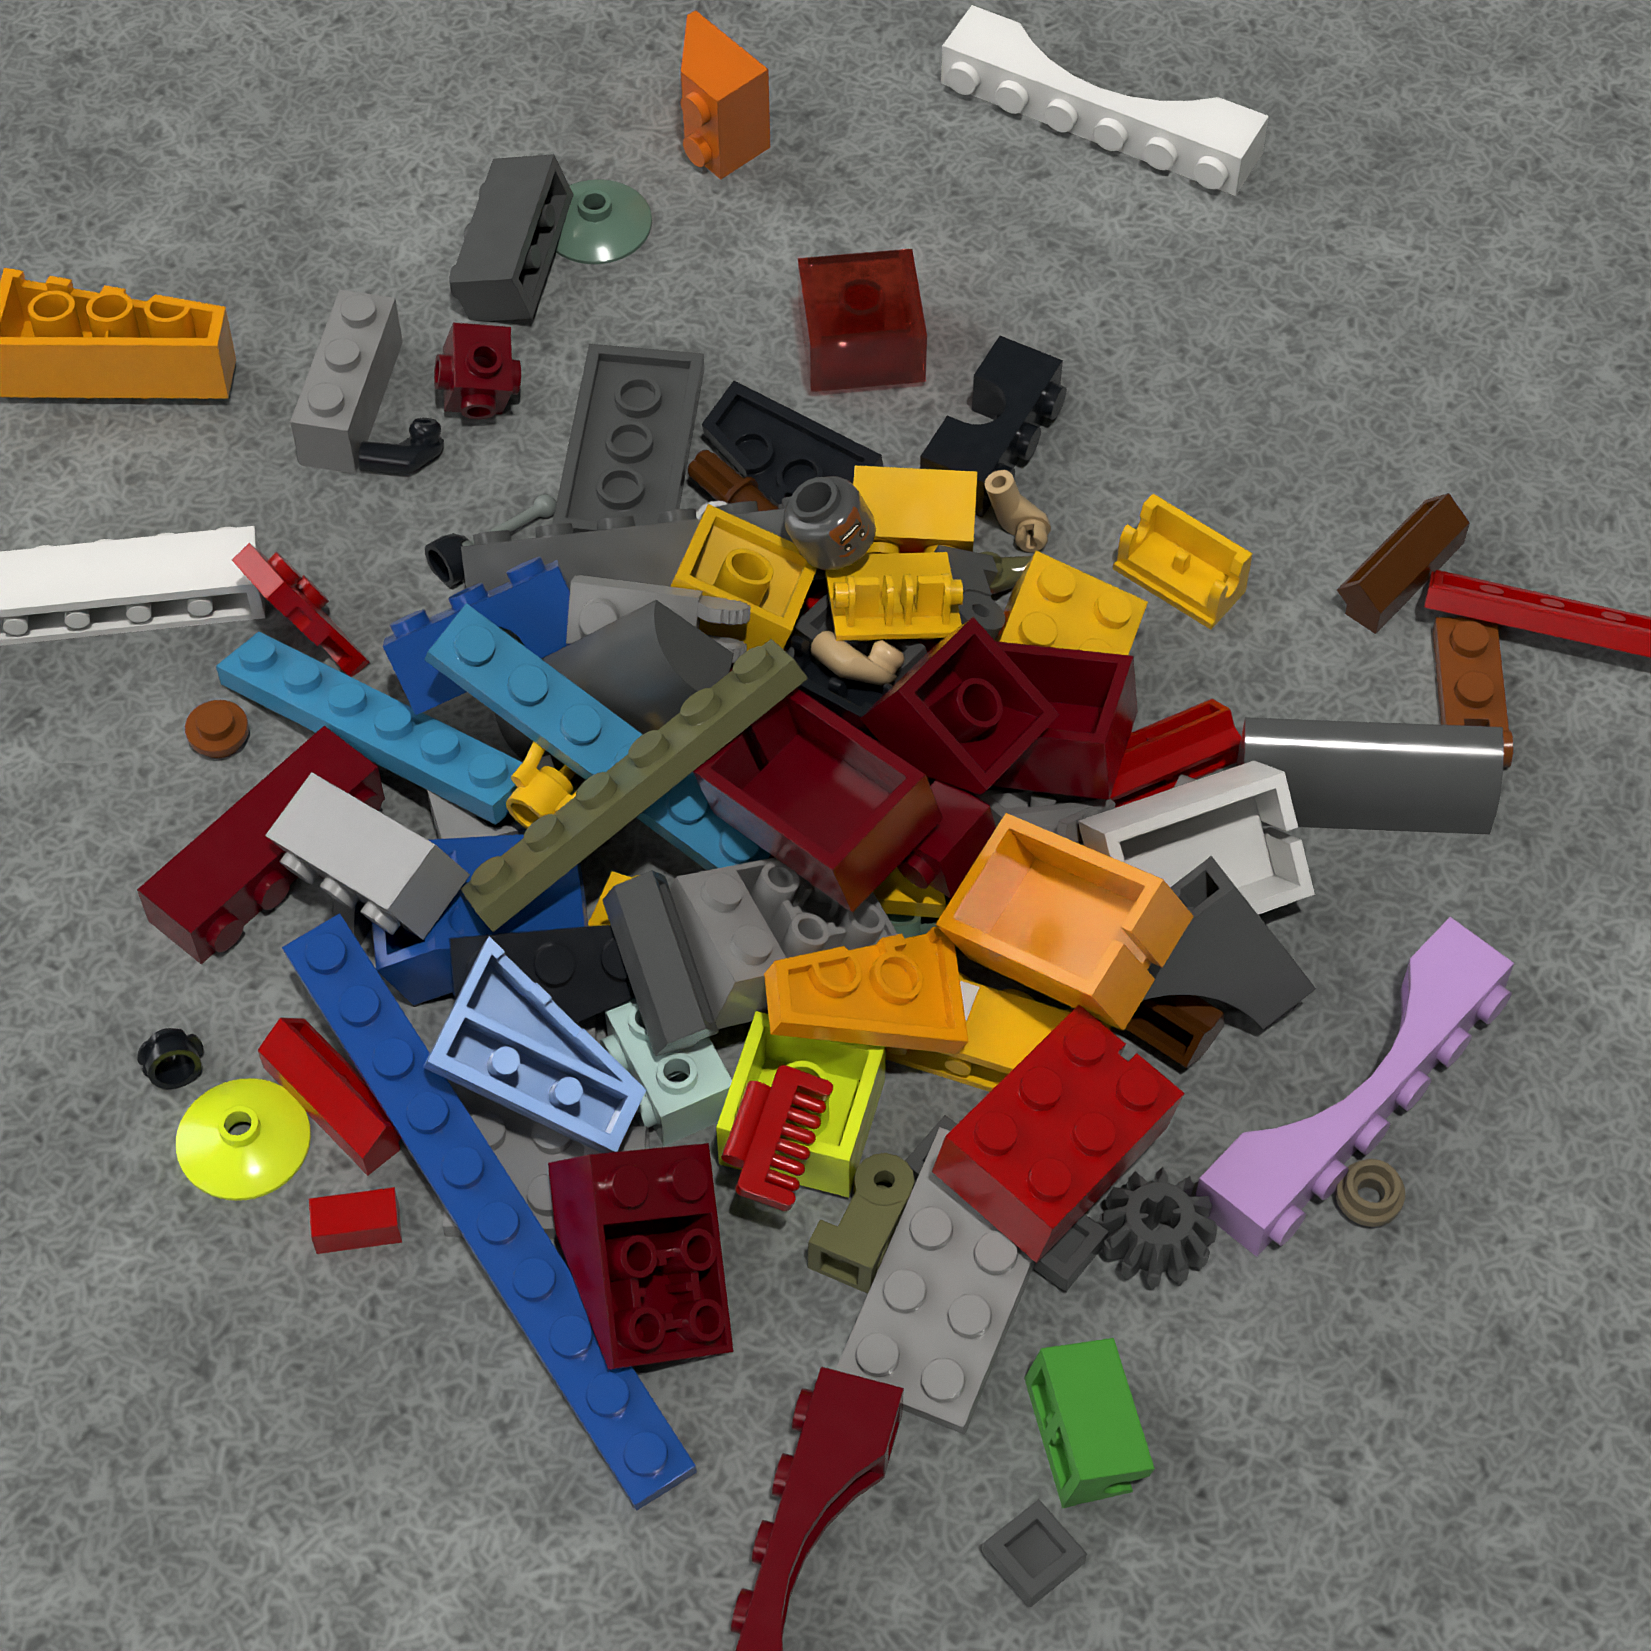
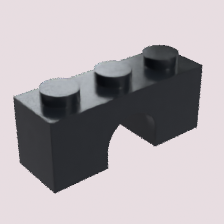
M999 336L975 372L973 379L972 411L986 416L993 421L985 424H969L947 415L921 454L920 469L977 472L975 515L983 518L991 505L984 484L986 478L998 470H1007L1015 477L1014 467L1019 459L1029 460L1035 452L1041 436L1040 426L1045 418L1054 420L1058 416L1067 392L1066 387L1061 385L1063 360Z

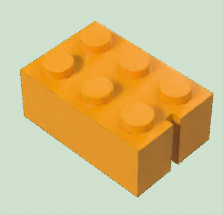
M1005 813L935 925L968 959L1068 1006L1076 1008L1078 1005H1081L1096 1019L1124 1031L1155 981V978L1148 971L1149 966L1153 963L1163 968L1194 916L1164 879Z

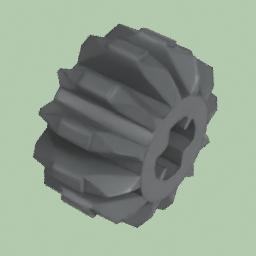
M1163 1167L1156 1171L1154 1182L1148 1183L1140 1174L1134 1171L1128 1177L1127 1190L1113 1186V1189L1107 1195L1106 1206L1109 1210L1101 1213L1099 1218V1224L1109 1231L1108 1238L1104 1241L1103 1247L1106 1260L1124 1259L1121 1274L1125 1280L1135 1276L1140 1269L1148 1271L1147 1282L1152 1290L1159 1286L1162 1272L1166 1271L1181 1286L1188 1278L1189 1267L1202 1269L1208 1262L1210 1254L1207 1246L1215 1242L1217 1234L1215 1221L1208 1218L1212 1209L1209 1196L1191 1197L1194 1183L1190 1176L1181 1180L1177 1185L1167 1183L1168 1175ZM1159 1223L1162 1224L1160 1227H1158L1156 1231L1153 1230L1159 1225Z

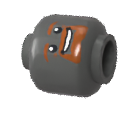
M838 476L815 477L805 481L793 493L783 515L786 531L800 554L811 566L821 570H839L854 564L871 547L876 534L874 516L860 492L849 480Z

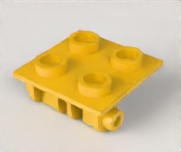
M947 552L865 554L850 566L839 570H825L836 641L918 638L931 640L945 638L962 625L958 605L963 603V583L961 579L953 580Z

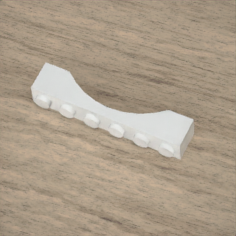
M971 5L942 45L941 84L951 87L957 93L978 97L1000 106L1009 113H1019L1046 123L1056 131L1069 132L1098 143V145L1106 150L1122 152L1145 161L1158 170H1169L1197 181L1205 188L1218 189L1236 196L1263 154L1268 115L1219 97L1193 101H1159L1126 96L1099 88L1070 74L1050 60L1031 41L1021 23Z

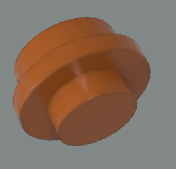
M213 700L199 705L190 713L185 723V733L190 746L198 753L211 758H223L232 755L242 746L249 733V724L245 712L237 704L226 700Z

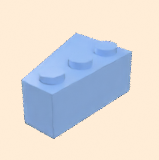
M489 936L483 944L423 1068L600 1153L617 1152L646 1089L584 1028L581 1029L537 982L534 983L504 954L505 951Z

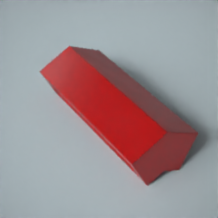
M1210 699L1131 732L1110 799L1115 802V808L1174 788L1181 774L1198 779L1236 763L1241 735L1235 728L1231 709L1214 699Z
M279 1018L258 1049L263 1068L299 1102L309 1116L367 1176L400 1151L398 1143L401 1139L360 1074L306 1019Z

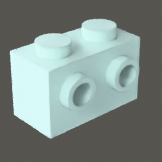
M636 998L605 1010L608 1036L600 1039V1045L646 1089L635 1113L639 1125L647 1126V1128L653 1126L663 1146H666L718 1123L732 1079L710 1038L707 1037L698 1041L693 1047L655 1056Z

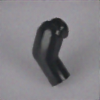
M432 418L415 419L409 427L410 437L399 444L363 441L359 449L360 470L395 474H410L440 454L444 444V440L440 437V423Z

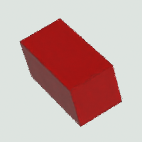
M395 1187L309 1199L311 1238L316 1254L402 1243L400 1210Z

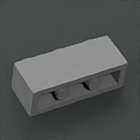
M339 289L290 421L300 465L353 474L357 473L360 445L363 441H368L403 343L395 298Z
M312 772L265 835L286 852L279 861L284 867L311 885L320 876L324 880L319 887L351 910L358 900L365 905L360 912L391 935L401 926L424 940L470 876L468 872L431 841Z

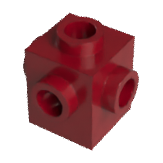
M453 322L443 345V354H437L434 367L435 389L444 390V411L459 412L464 417L470 419H487L495 414H502L510 396L518 395L521 385L520 360L512 359L511 327Z

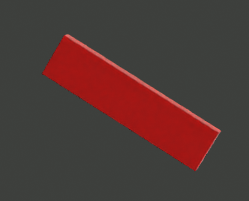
M1435 570L1431 573L1425 599V608L1651 658V617L1441 570Z

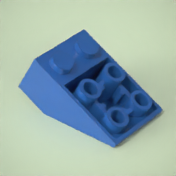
M524 834L431 839L429 841L437 845L470 874L462 885L463 887L471 881L473 873L482 863L492 857L502 856L522 840ZM581 862L494 932L479 917L461 891V888L424 940L401 926L391 935L372 922L377 972L414 1006L453 992L449 938L589 926Z

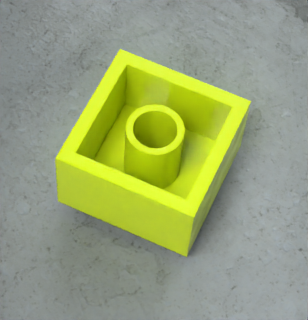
M755 1011L716 1126L719 1164L742 1170V1168L727 1164L721 1159L747 1083L749 1081H758L771 1087L778 1067L787 1065L830 1081L833 1084V1091L830 1098L824 1101L826 1103V1110L822 1114H817L791 1104V1107L816 1115L821 1119V1125L817 1129H811L786 1120L787 1123L812 1131L816 1135V1140L811 1145L782 1135L780 1136L783 1139L808 1147L811 1154L807 1160H800L775 1151L776 1154L803 1163L805 1172L800 1176H796L771 1166L769 1169L798 1179L802 1186L849 1198L856 1170L860 1164L885 1083L886 1047L771 1035L769 1015Z

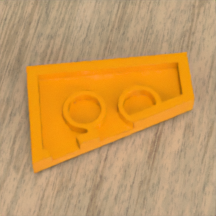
M937 926L932 927L926 934L904 938L903 934L883 937L875 945L852 950L841 946L775 960L764 973L771 1035L957 1054L969 1042L955 944Z

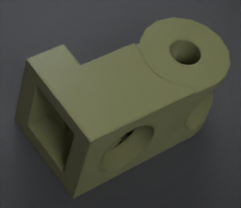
M880 1153L874 1154L862 1161L857 1167L854 1178V1196L839 1225L835 1226L820 1219L808 1242L809 1269L862 1292L869 1293L914 1187L913 1170L905 1160L897 1155Z

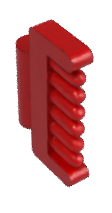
M781 1065L776 1071L771 1087L758 1081H749L747 1083L721 1159L727 1164L742 1168L735 1187L738 1195L782 1211H789L796 1200L793 1192L799 1189V1180L769 1168L771 1166L796 1176H800L805 1172L803 1163L776 1154L775 1151L800 1160H807L810 1157L811 1152L808 1147L783 1139L780 1136L782 1135L807 1145L815 1142L816 1135L812 1131L787 1123L786 1120L811 1129L819 1128L821 1119L818 1116L791 1107V1104L817 1114L824 1113L826 1110V1103L824 1101L830 1098L833 1091V1084L830 1081L787 1065Z

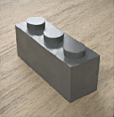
M554 154L493 159L485 183L480 186L479 200L471 223L465 228L464 242L456 265L451 268L449 276L451 292L461 303L469 320L496 321L533 318L574 195Z

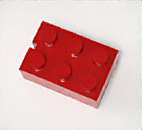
M1078 1005L945 1136L932 1170L938 1178L1036 1263L1167 1129L1185 1094L1138 1053L1129 1061L1123 1058L1121 1054L1126 1043L1081 1005Z

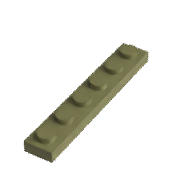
M772 639L763 646L749 649L736 660L732 671L711 688H704L692 694L683 703L680 713L660 729L649 731L640 736L631 745L628 754L609 770L594 774L585 780L578 788L573 799L554 814L544 815L534 821L526 830L522 840L502 856L492 857L482 863L473 873L471 881L464 885L461 891L479 917L494 932L808 679L796 661Z

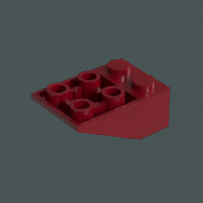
M709 1143L589 1154L549 1162L548 1168L555 1231L608 1369L734 1352Z

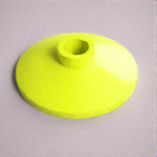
M254 1078L224 1082L202 1094L185 1112L176 1135L178 1162L189 1181L198 1189L213 1197L235 1201L262 1197L286 1184L302 1166L311 1141L308 1115L299 1102L283 1086L274 1082ZM248 1122L251 1124L249 1130L244 1134L232 1135L228 1133L230 1127L237 1123Z

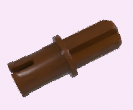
M709 450L700 451L687 468L689 476L717 501H723L728 504L757 501L758 512L778 509V506L774 505L758 490V483L754 478L746 477L743 479L715 453Z

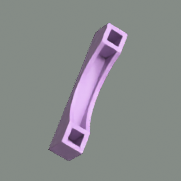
M1449 917L1409 960L1401 987V1023L1399 1033L1392 1049L1372 1076L1344 1100L1313 1117L1278 1128L1243 1132L1199 1178L1196 1196H1209L1212 1204L1211 1213L1208 1218L1215 1221L1217 1226L1256 1257L1272 1241L1276 1242L1279 1246L1284 1245L1295 1234L1305 1219L1306 1213L1302 1211V1208L1315 1195L1325 1200L1336 1190L1337 1184L1348 1172V1167L1344 1165L1345 1162L1357 1150L1367 1155L1379 1144L1390 1127V1123L1386 1120L1388 1116L1399 1105L1408 1111L1420 1100L1431 1083V1078L1427 1076L1439 1062L1446 1067H1450L1468 1046L1472 1038L1468 1031L1475 1023L1481 1019L1486 1024H1490L1501 1013L1512 995L1505 987L1514 963L1452 917Z

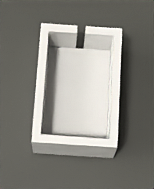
M1251 761L1078 821L1084 846L1162 878L1169 887L1173 886L1212 856L1257 914L1315 895L1302 840L1272 827L1265 829L1262 827L1261 821L1284 831L1298 828L1285 772L1257 761Z

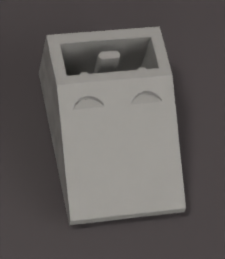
M775 857L676 876L670 889L718 1029L752 1022L755 1011L768 1014L764 973L775 960L841 946L852 950L875 945L883 937L898 935L873 892L852 913Z

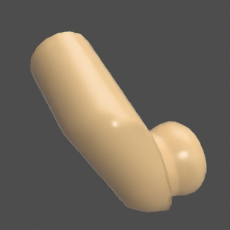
M998 470L991 473L986 478L984 484L999 524L1008 533L1015 536V543L1023 551H1040L1046 546L1048 542L1047 535L1051 531L1047 515L1019 493L1014 477L1009 471Z
M823 631L813 639L810 650L816 660L838 677L882 687L886 683L890 684L898 678L895 673L905 661L904 654L884 640L875 642L870 654L866 656L844 640L836 641L835 633L831 631Z

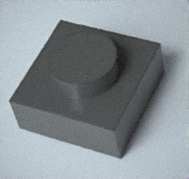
M1039 1499L986 1540L983 1544L982 1552L1029 1607H1032L1084 1565L1087 1555L1083 1548Z

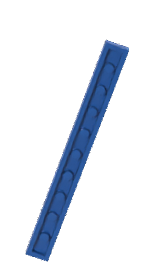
M337 914L283 946L282 949L286 958L636 1511L697 1473L696 1465L633 1367L608 1369L571 1271L448 1080L423 1068L430 1052L341 914Z

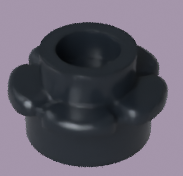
M165 1028L155 1032L140 1046L137 1053V1061L140 1065H143V1074L149 1078L153 1085L162 1089L181 1088L191 1083L201 1071L199 1056L203 1054V1044L195 1034L186 1035L182 1029Z

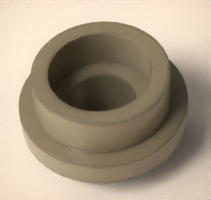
M1366 1159L1348 1166L1346 1176L1337 1184L1336 1200L1342 1212L1352 1221L1364 1226H1382L1394 1220L1400 1213L1405 1201V1187L1400 1176L1391 1165L1377 1159ZM1365 1187L1372 1188L1380 1194L1381 1201L1378 1203L1366 1201L1359 1196L1358 1190Z

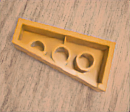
M10 268L3 269L0 280V397L87 399L229 398L236 355L225 306L157 294L153 295L149 300L143 301L132 299L126 294V289L104 285L100 293L75 289L72 279L49 276L45 283L26 280L24 271Z

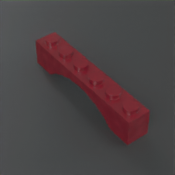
M825 1367L820 1368L814 1391L802 1388L792 1421V1430L801 1432L794 1456L785 1453L781 1455L773 1482L772 1496L781 1498L774 1522L762 1520L753 1548L752 1563L761 1565L754 1591L742 1588L734 1609L731 1632L740 1634L736 1651H783V1633L789 1601L806 1558L826 1528L855 1498L885 1478L903 1414L904 1388Z

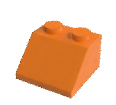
M696 10L687 15L681 64V108L684 122L683 147L686 155L694 165L698 167L705 166L721 180L770 148L769 69Z

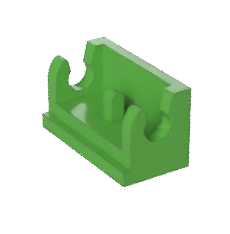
M1114 1338L1041 1348L1024 1380L1062 1509L1133 1492L1130 1481L1149 1477L1155 1468Z

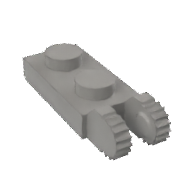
M575 575L570 585L566 643L571 644L655 600H658L698 629L700 618L707 622L727 625L747 623L750 620L751 607L747 603L734 599L728 600L726 598L703 596V591ZM708 635L734 653L732 663H735L747 651V644L743 643V641Z

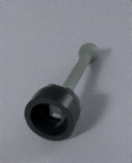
M548 494L540 495L535 499L534 505L531 508L488 532L509 530L511 533L539 516L549 518L554 515L557 502ZM455 533L441 536L425 546V556L431 570L447 587H451L465 579L461 546L474 545V540L470 541L467 537Z

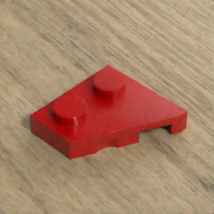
M248 543L232 559L234 564L259 592L316 646L320 644L348 676H355L370 663L323 611L322 608L329 602L328 598L305 575L301 576L278 552H275L268 559L253 545Z

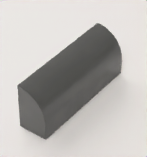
M655 600L542 658V660L641 734H645L649 731L660 729L680 713L683 703L692 694L704 688H711L730 671L734 653L658 600ZM495 713L497 724L505 741L513 752L524 761L533 740ZM545 750L542 757L550 755L554 768L559 771L565 764Z
M1245 717L1236 766L1257 761L1284 771L1298 827L1490 835L1498 810L1502 786L1504 757L1503 727ZM1261 821L1262 826H1272Z

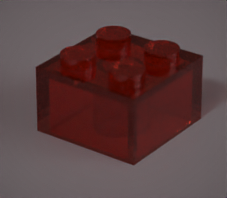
M913 249L798 258V307L811 392L926 382L927 331Z

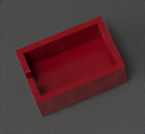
M996 641L1060 715L992 786L1109 800L1138 712L1134 656Z
M798 688L794 689L747 727L763 764L766 765L761 771H759L741 734L737 735L693 771L715 815L852 913L943 819L926 774Z

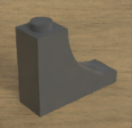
M1212 856L1170 887L1194 917L1163 968L1153 963L1149 966L1148 971L1155 978V981L1143 1000L1167 995L1209 997L1242 1010L1264 1029L1280 1016L1292 1011L1302 999L1316 990L1292 956Z

